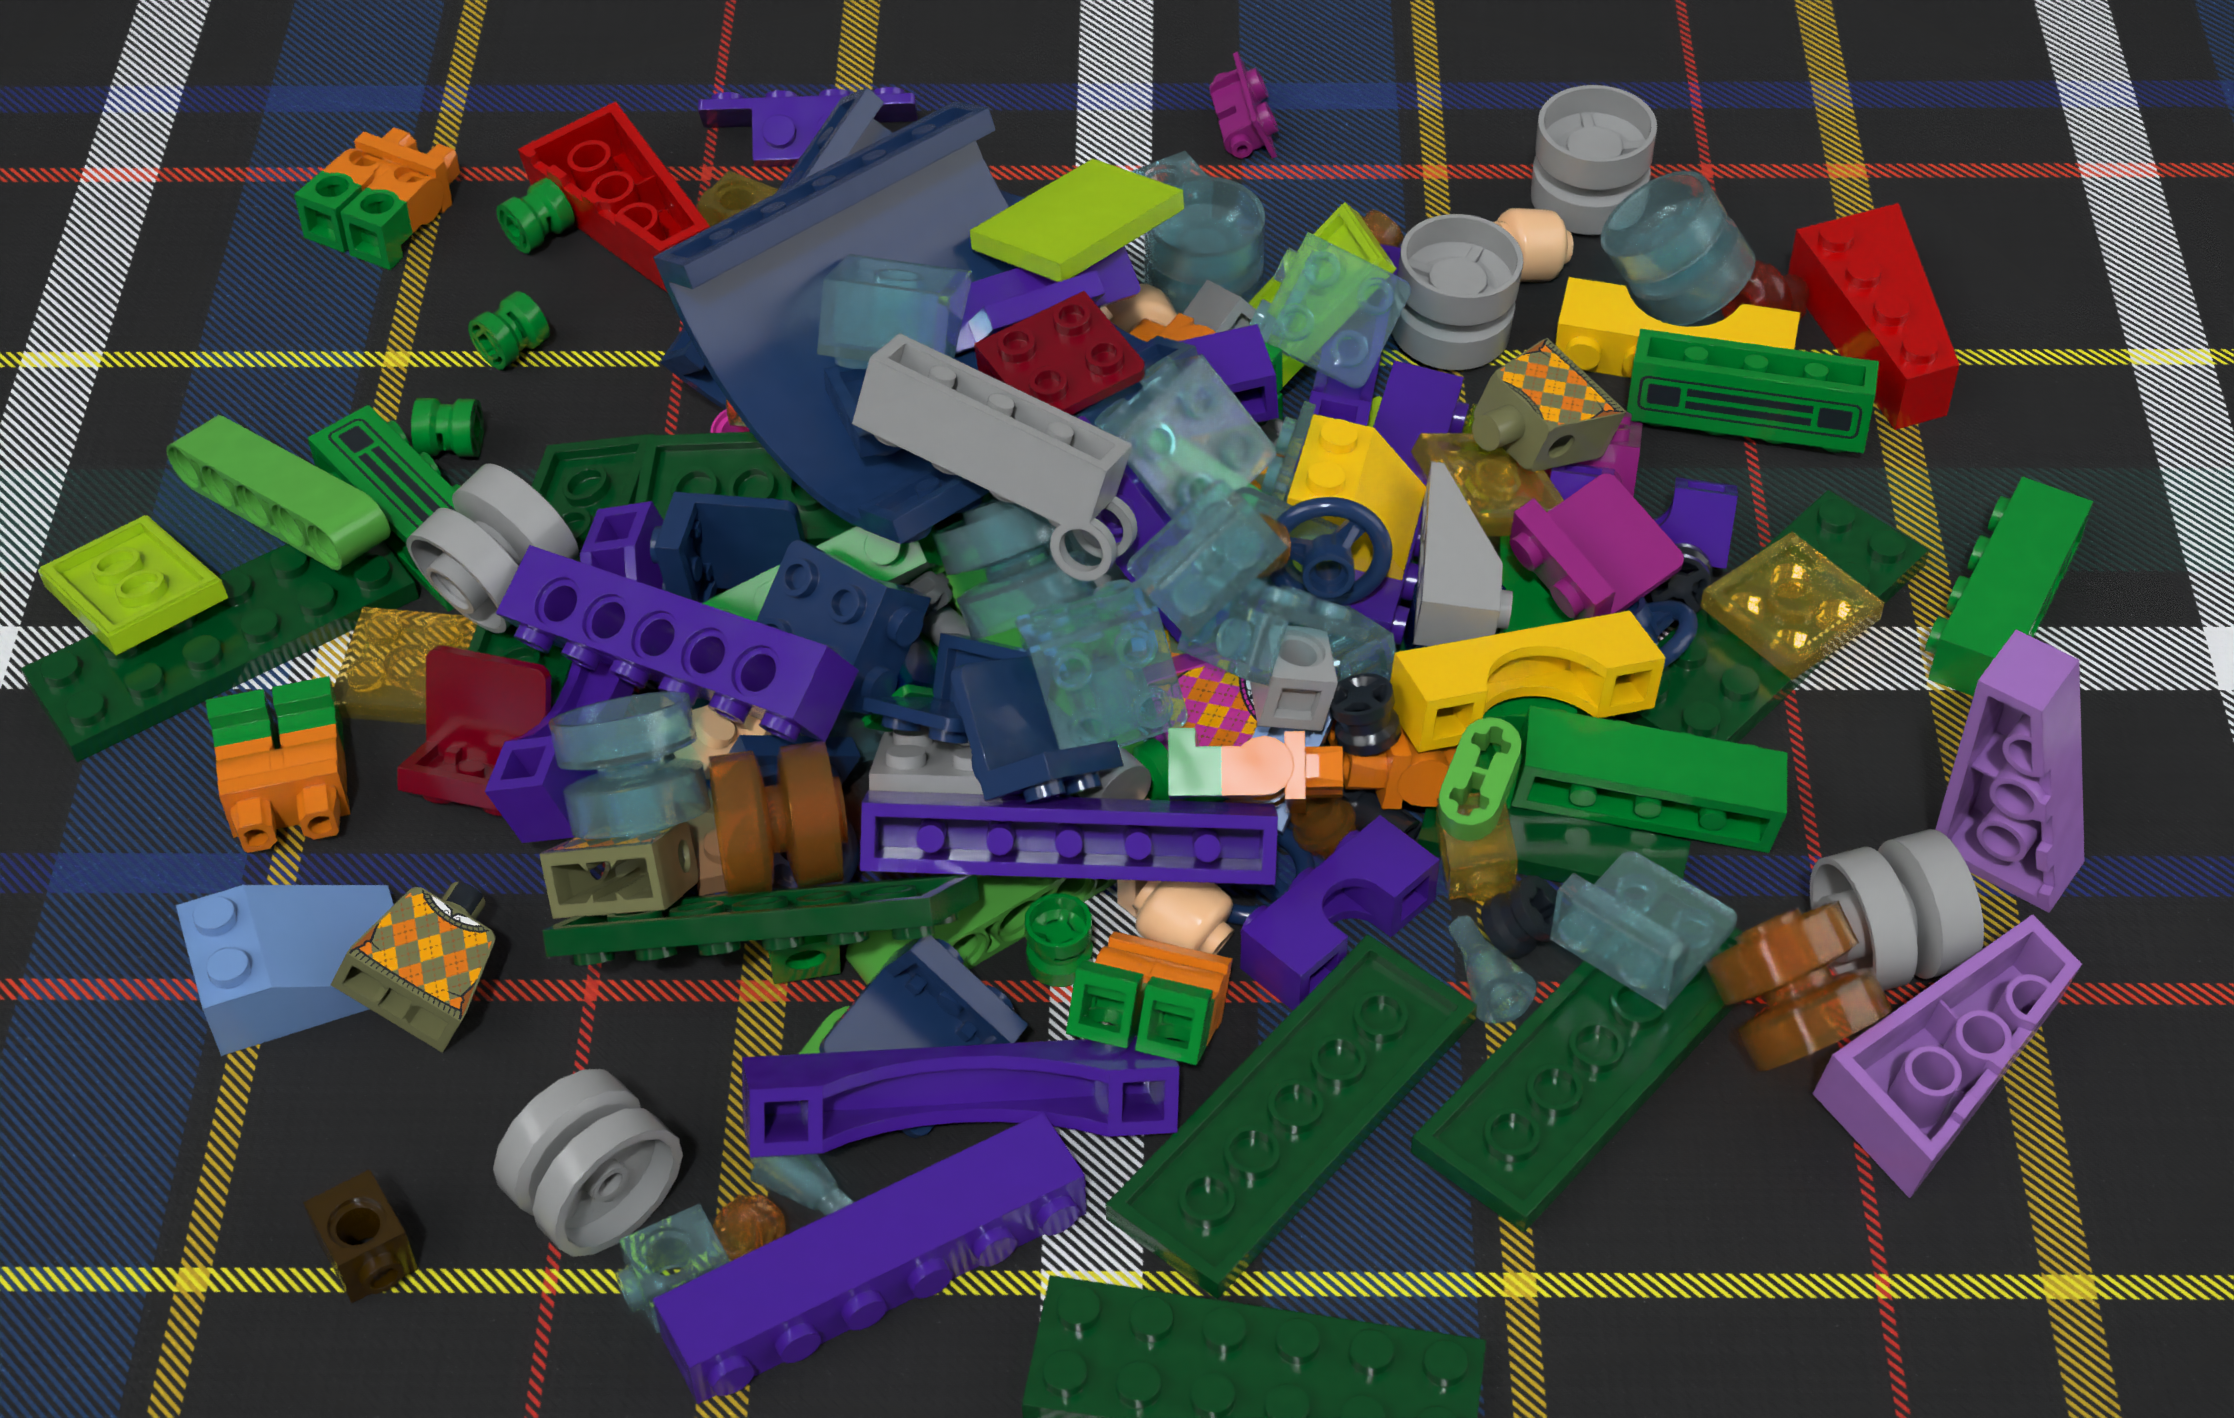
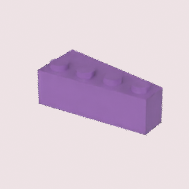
M2015 630L1977 682L1935 830L1942 832L1953 842L1964 858L1970 873L2050 913L2085 862L2079 659L2056 649L2054 646Z
M2032 914L1834 1053L1813 1095L1897 1186L1911 1198L2057 1006L2082 963Z

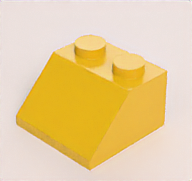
M1313 414L1287 497L1285 511L1300 502L1320 497L1344 498L1364 505L1381 519L1391 538L1392 560L1386 577L1402 581L1421 512L1426 486L1375 428L1342 419ZM1333 516L1313 518L1297 526L1288 536L1313 540L1320 535L1332 534L1346 519ZM1366 532L1351 546L1355 570L1366 572L1373 557L1372 543Z

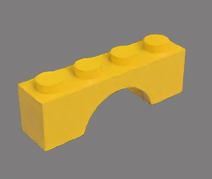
M1569 277L1558 321L1555 345L1583 371L1631 378L1640 329L1794 350L1800 312L1741 304L1730 316L1714 324L1697 327L1676 326L1656 320L1644 313L1633 302L1627 287L1624 285Z
M1631 611L1399 651L1394 653L1390 678L1395 697L1393 709L1399 715L1401 727L1418 753L1458 745L1462 734L1470 724L1476 720L1483 719L1485 712L1494 705L1516 697L1539 696L1561 700L1582 709L1596 718L1631 713L1655 707L1666 657Z

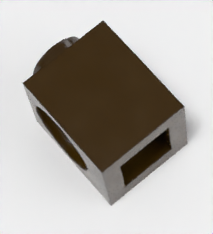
M370 1169L303 1202L317 1241L351 1304L370 1294H378L391 1289L403 1277L418 1270L406 1233ZM373 1238L364 1244L355 1245L357 1242L363 1239Z

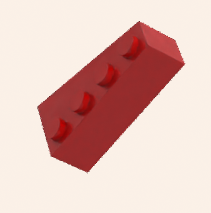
M616 101L517 149L531 185L543 178L552 180L568 199L574 212V225L665 292L667 290L653 257L710 228V225Z
M1899 203L1796 229L1787 282L1841 356L1879 361L1874 402L1893 429L1897 430L1947 416L1960 364Z

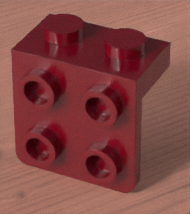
M1085 291L974 343L978 371L1070 415L1141 381L1145 377L1143 359Z
M444 645L434 647L426 656V742L397 767L398 791L422 795L425 800L433 803L457 802L481 807L488 814L502 816L485 793V789L504 742L524 735L538 725L551 711V674L549 670L541 664Z

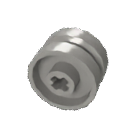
M583 1069L553 1083L534 1097L512 1121L498 1146L493 1171L498 1187L520 1209L535 1217L537 1227L560 1250L572 1257L594 1255L618 1244L639 1228L665 1199L677 1178L683 1155L679 1138L655 1115L641 1108L639 1099L615 1076L605 1069Z

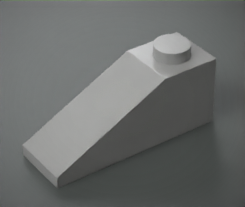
M1431 461L1422 506L1413 644L1433 646L1495 635L1496 628L1508 629L1512 609L1513 592L1502 590L1503 563L1445 464Z

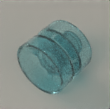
M1694 171L1669 173L1642 185L1628 195L1613 210L1601 232V246L1621 276L1630 282L1632 292L1647 314L1656 320L1676 326H1684L1700 321L1723 308L1744 288L1755 267V254L1735 222L1727 217L1724 205L1707 179L1702 174Z
M1190 177L1168 184L1183 190L1184 209L1144 234L1146 253L1144 261L1145 284L1162 290L1170 299L1177 314H1183L1207 279L1249 302L1263 288L1265 211L1259 198L1245 186L1219 177Z
M997 498L963 512L964 520L932 534L947 575H959L984 570L987 579L967 589L956 598L969 634L973 639L991 636L1036 621L1075 605L1099 591L1095 580L1082 581L1072 578L1059 568L1052 555H1047L1044 546L1050 544L1051 536L1057 527L1053 526L1047 518L1016 503H1007ZM1084 550L1067 551L1076 562L1089 566Z
M666 691L615 698L567 711L549 721L557 766L567 770H597V773L583 777L571 783L563 790L571 833L574 837L604 839L649 835L696 818L711 808L703 762L685 758L664 759V756L679 751L698 739L688 693Z

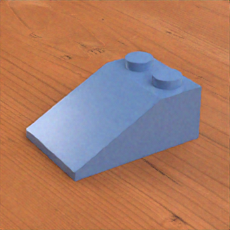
M241 885L176 905L202 1009L221 1056L369 1010V1008L330 984L350 947L394 905L388 885Z

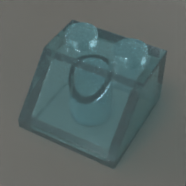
M849 254L823 279L817 354L835 357V364L845 368L867 369L870 357L901 333L954 359L970 290L972 271Z

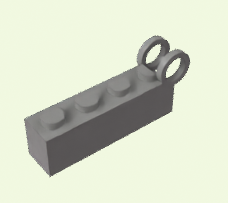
M901 333L870 357L853 418V425L874 434L875 438L883 444L901 447L931 462L936 469L943 473L958 475L989 490L995 498L1001 501L1016 503L1047 518L1053 526L1057 527L1050 541L1052 556L1059 568L1072 578L1092 581L1102 577L1112 567L1116 557L1126 552L1133 544L1137 535L1136 518L1130 507L1123 500L1116 497L1133 444ZM1104 508L1114 513L1122 524L1123 537L1119 543L1115 542L1114 536L1107 526L1095 518ZM1073 530V534L1082 548L1090 554L1102 558L1101 563L1096 566H1085L1076 562L1067 552L1065 546L1066 533Z

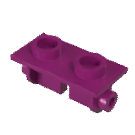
M1237 51L1233 53L1237 69L1216 75L1209 89L1216 114L1220 119L1218 122L1224 146L1230 154L1237 158H1244L1249 156L1253 150L1265 145L1273 159L1277 157L1271 135L1279 132V129L1266 101L1261 102V100L1268 98L1269 94L1258 69L1255 67L1248 71Z

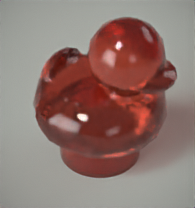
M1749 260L1739 264L1730 274L1727 290L1721 298V310L1724 317L1727 318L1741 304L1800 312V320L1806 313V304L1810 297L1809 286L1803 278L1797 275L1787 274L1782 276L1770 263L1766 264L1762 260Z

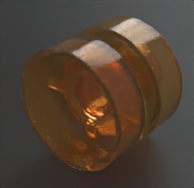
M824 741L780 746L777 756V785L765 786L761 769L753 750L708 756L716 833L727 898L771 892L774 882V853L786 852L790 869L798 888L843 881L842 844L848 843L846 812L839 776L832 777L830 761Z
M1839 900L1819 906L1801 914L1799 908H1794L1762 922L1734 937L1737 945L1721 952L1704 963L1724 1005L1738 1004L1764 996L1768 1004L1767 1007L1747 1019L1737 1029L1758 1072L1779 1067L1827 1047L1869 1026L1892 1011V1007L1872 967L1857 968L1833 976L1828 968V965L1847 954L1859 943Z

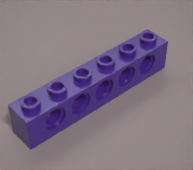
M529 545L496 611L497 615L517 627L514 638L535 650L549 654L553 645L563 648L562 656L594 671L597 670L600 662L611 665L609 669L611 674L640 688H645L650 679L660 683L659 691L687 705L694 706L698 697L710 701L709 709L740 724L745 723L748 715L761 719L759 724L761 728L777 737L794 743L799 734L826 742L859 672L857 668L826 645Z

